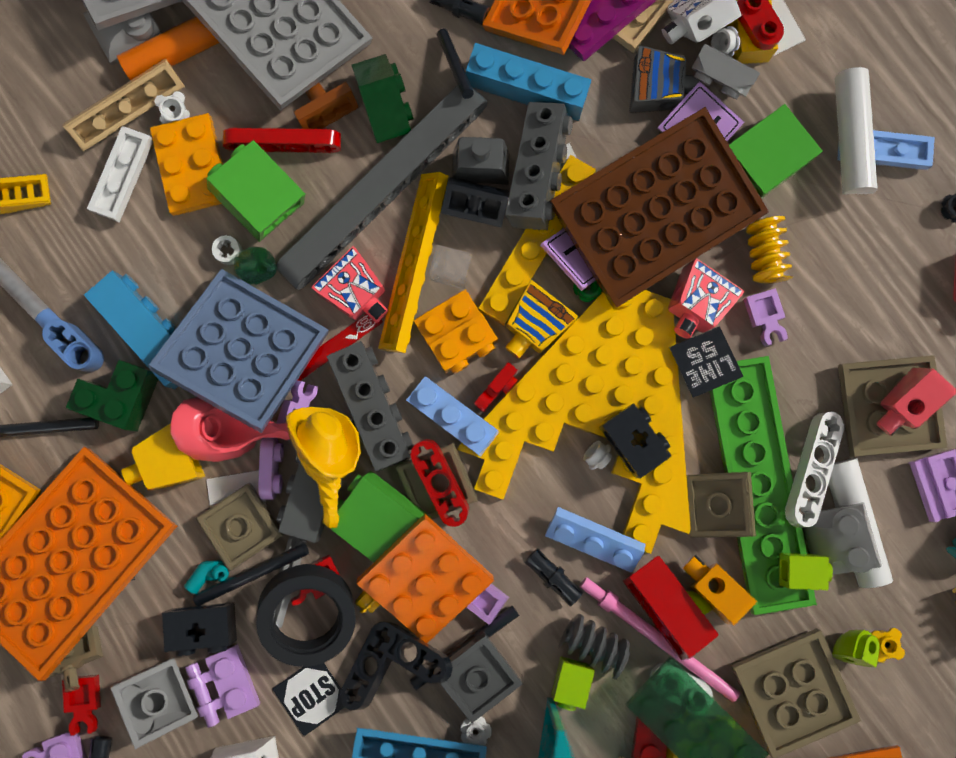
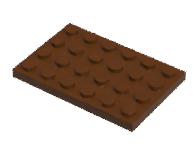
M706 107L549 201L553 206L554 213L613 309L769 213Z

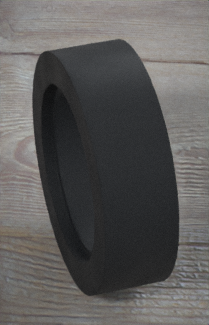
M303 564L281 571L266 584L258 601L256 628L262 646L272 657L291 666L309 667L333 659L347 646L355 629V608L349 586L340 575L323 566ZM312 589L325 593L334 601L338 609L337 619L333 627L319 638L307 641L292 639L281 632L274 620L275 610L287 595L298 590Z

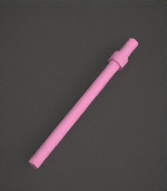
M584 578L579 587L596 599L598 606L608 613L612 611L732 703L739 698L740 692L694 657L681 660L661 632L619 602L617 595L609 589L607 591L603 590L589 578Z

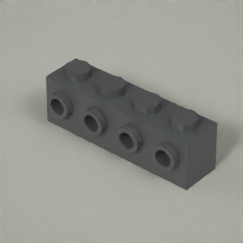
M529 102L505 214L513 228L548 231L549 221L555 217L553 206L549 201L554 198L555 191H559L561 188L562 177L559 171L561 163H565L567 158V145L565 141L566 136L571 134L573 126L572 117L568 116L565 104Z
M360 341L327 355L375 472L411 458L410 450H412L414 444L408 431L402 433L398 422L403 420L396 403L391 405L389 403L386 393L390 392V388L384 375H377L374 365L378 364V360L372 347L366 348L363 342Z

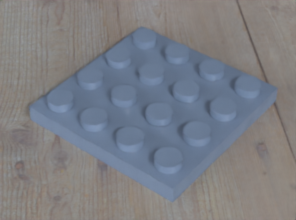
M221 269L151 361L149 369L262 434L328 335V329Z

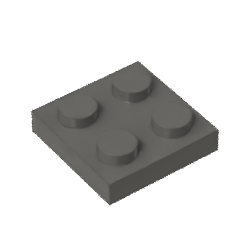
M484 631L450 657L453 669L452 674L447 681L440 683L471 723L475 722L523 684L519 676ZM435 668L433 674H440L441 669Z

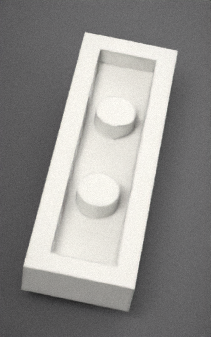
M124 126L121 127L87 207L89 211L120 222L153 144L151 136Z

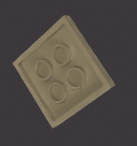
M935 355L838 365L850 457L948 448L942 407L918 428L902 425L892 436L886 434L876 424L887 413L880 405L881 401L912 368H934L937 371Z
M816 628L731 665L771 758H778L861 722L820 629Z

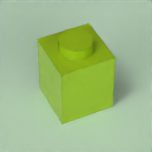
M779 553V585L789 589L829 590V582L833 578V568L831 563H829V557L818 554Z
M560 656L551 692L553 700L558 702L557 706L569 711H576V707L586 708L595 672L590 664Z

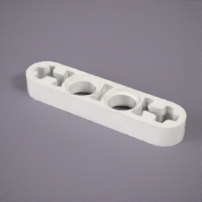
M831 411L817 414L811 421L785 508L786 519L794 527H811L816 524L819 518L844 432L843 420L836 412ZM817 446L824 453V459L821 463L814 456V450ZM809 475L815 480V489L812 492L806 487V478ZM800 508H801V511H802L803 513H805V517H804V518H803V515H802L801 513H799V509H800Z

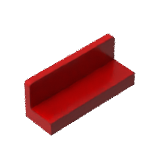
M656 556L623 580V583L681 660L692 658L718 637V632L660 556Z

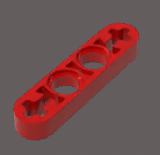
M228 128L223 131V147L230 151H234L242 144L246 146L253 140L265 152L335 153L341 150V133L331 129Z

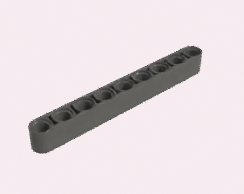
M457 85L280 258L275 269L296 290H300L308 285L484 111L488 101L472 87L474 91L473 96L469 99H464Z

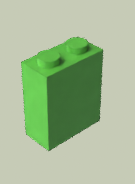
M786 104L729 144L761 199L811 163L823 152Z
M254 140L246 146L244 144L238 146L232 152L231 159L223 165L218 163L207 174L208 190L259 242L298 210L305 201L306 194Z
M370 471L363 477L358 475L347 489L351 492L346 501L342 499L338 501L337 528L330 529L374 563L424 514L429 518L431 516L374 472Z

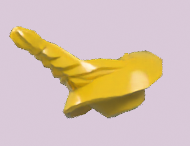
M304 407L293 410L286 416L289 438L297 451L298 459L306 473L318 484L320 502L323 506V523L329 529L337 528L339 523L337 511L338 490L341 487V478L355 470L361 454L358 431L348 416L331 408Z

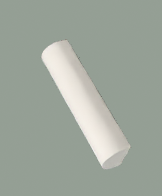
M856 67L843 70L835 76L843 195L874 194L878 190L869 70Z
M851 458L834 463L829 480V487L835 507L864 502L882 563L880 568L870 569L864 573L854 572L858 586L860 588H875L888 585L893 582V578L858 459Z

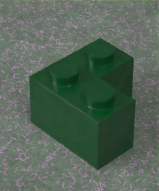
M386 54L352 64L351 66L376 142L379 143L408 134L411 131L409 121L414 120L409 102L403 103L400 93L406 91L396 63L390 64Z
M118 360L108 388L77 378L66 409L123 430L138 432L159 379L150 370Z

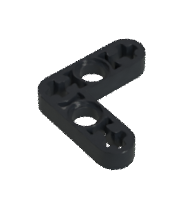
M378 622L370 630L341 689L340 699L342 705L349 710H363L367 708L372 702L392 660L431 684L444 683L450 678L453 670L451 660L445 654L400 626L391 622ZM383 631H388L389 642H384V637L381 636ZM409 643H413L417 649V655L411 662L406 660L404 656V649ZM376 647L379 648V650L373 651V648ZM372 656L377 661V670L374 674L369 675L366 672L365 664L367 659ZM424 660L438 663V668L441 669L440 674H433L434 669L432 667L422 664ZM364 680L369 681V684H363ZM354 689H359L358 695L361 696L360 701H355L356 696L353 694Z

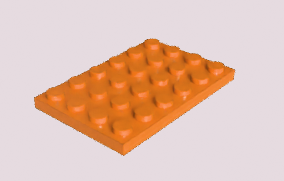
M83 447L0 540V644L38 681H44L49 677L177 528V525L132 485L127 484L123 477L87 447Z

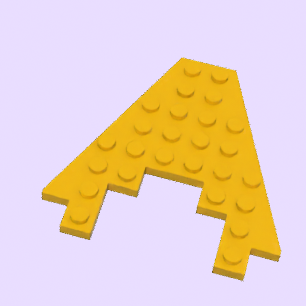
M644 290L613 309L602 292L484 418L499 433L482 456H478L463 443L459 445L457 450L484 460L474 489L504 500L524 442L554 452L563 424L607 439L599 426L634 403L637 408L642 406L652 420L649 425L656 434L660 432L670 444V448L667 450L671 457L641 479H638L632 475L617 454L611 473L640 484L623 535L645 543L644 552L651 554L661 524L689 534L691 528L678 365L669 348L676 345L674 314L668 309L671 299ZM632 432L634 439L631 441L632 445H640L642 447L640 440L643 438V435L641 433L635 435Z

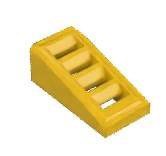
M47 174L0 178V192L2 191L3 200L0 201V214L52 205ZM39 184L41 197L34 196L33 185ZM22 187H27L28 198L22 199ZM14 189L15 199L10 200L9 190Z

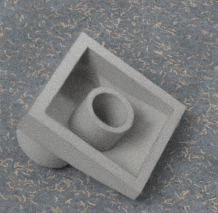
M88 12L83 13L111 65L119 62L117 55L162 33L151 12L98 31Z
M704 44L692 66V69L696 71L694 78L707 85H710L712 81L723 86L722 93L736 100L739 95L746 97L760 72L707 44Z
M864 502L822 510L816 524L811 527H802L809 553L829 557V563H831L833 568V575L849 572L864 573L870 569L882 566Z
M174 657L110 687L135 749L198 718Z

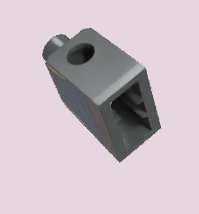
M638 46L633 63L629 113L674 110L683 100L684 94H688L699 82L698 79L694 78V75H685L686 58L665 51Z

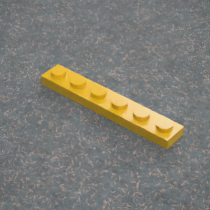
M570 155L560 171L562 177L561 188L559 191H555L554 198L595 174L596 169ZM556 214L554 219L549 221L548 231L526 229L478 308L480 312L505 326L528 284L547 255V252L540 245L563 228Z
M442 172L421 174L378 349L387 352L405 353L410 342V332L414 316L418 310V300L425 281V271L428 259L432 253V243L439 224L440 210L449 178L448 175Z

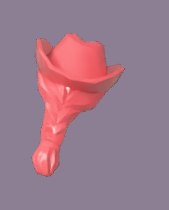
M198 397L184 400L173 412L171 419V435L178 450L195 460L220 462L239 458L253 449L256 442L263 438L277 437L286 441L290 440L287 422L275 423L270 421L261 434Z

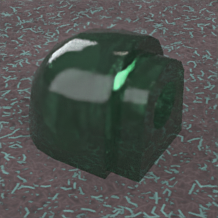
M253 246L244 249L234 259V271L249 285H257L274 277L277 272L273 254L264 247Z

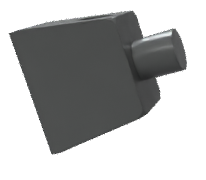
M460 137L453 150L452 177L474 183L508 184L510 153L505 141L501 138Z

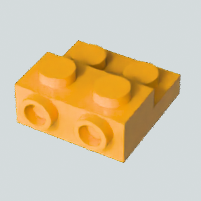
M466 289L413 320L445 374L449 371L456 374L469 366L467 360L477 354L482 358L496 349L494 344L498 342V338Z

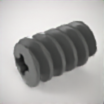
M577 614L567 625L561 637L559 648L567 642V654L571 655L576 649H579L578 660L582 661L587 655H590L591 667H594L601 661V672L605 674L612 667L614 669L612 679L617 680L630 656L629 641L621 639L618 642V635L614 632L607 635V630L603 626L595 630V622L592 620L587 621L583 625L584 616Z

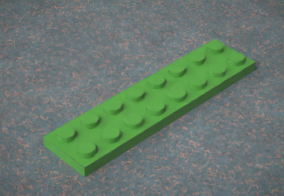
M769 356L739 360L737 363L744 377L711 390L710 397L724 472H751L756 536L737 537L746 590L757 601L750 609V612L753 615L814 606L817 605L814 590L789 589L779 585V553L807 554L802 527L792 526L785 516V508L793 479Z

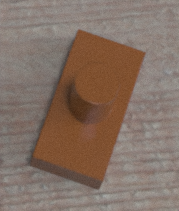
M347 82L342 83L327 93L323 86L317 83L306 91V95L311 102L293 112L302 129H323L358 109L359 106Z

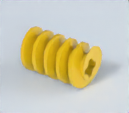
M771 216L758 219L746 227V233L752 235L748 239V245L755 247L749 252V256L752 259H757L751 263V269L759 271L753 275L754 282L769 284L793 278L792 276L784 275L785 271L792 268V264L782 263L783 259L790 256V252L780 251V248L789 244V242L778 237L787 232V228L777 227L778 223L785 220V216Z

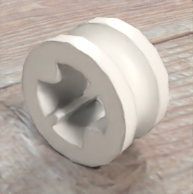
M224 235L218 237L213 242L212 254L222 264L234 265L242 257V247L233 237ZM230 243V247L234 252L231 256L227 254V257L224 258L221 248L223 246L228 247L227 244Z

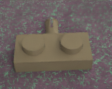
M92 625L49 675L48 678L63 674L65 692L75 691V689L80 688L77 669L88 662L103 657L98 626Z

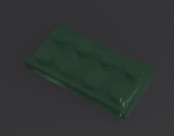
M671 657L625 703L678 758H766L769 755Z

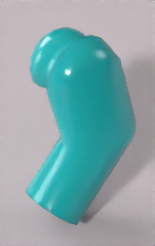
M221 560L203 561L186 581L184 587L189 592L197 594L206 581H225L229 576V571Z

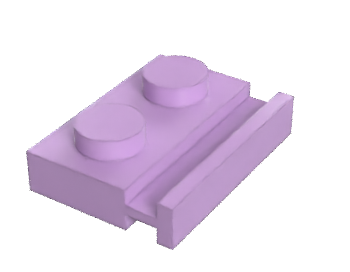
M950 449L919 460L910 461L909 464L929 522H938L939 520L956 516V449Z

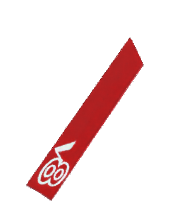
M365 314L321 345L298 380L301 381L328 362L327 355L351 346L383 323L382 319L375 323Z

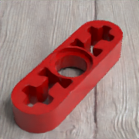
M430 439L419 441L411 450V460L442 522L451 527L460 526L468 517L469 505L439 445ZM421 446H424L426 450H433L434 454L430 457L433 466L438 462L442 466L433 469L428 475L425 472L426 469L430 468L426 459L420 460L418 457L422 452ZM434 475H445L449 480L448 489L445 491L435 490L431 483ZM452 491L456 494L450 498L453 506H460L462 508L457 519L454 515L448 516L447 511L450 505L447 499L442 503L439 498L448 496Z

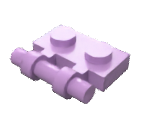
M238 644L227 648V651L218 652L205 658L209 668L208 671L201 673L197 662L185 667L189 677L186 680L190 690H194L199 703L197 707L199 716H204L208 728L220 722L216 710L224 707L227 718L230 719L261 704ZM211 680L214 681L219 697L213 700L205 684Z

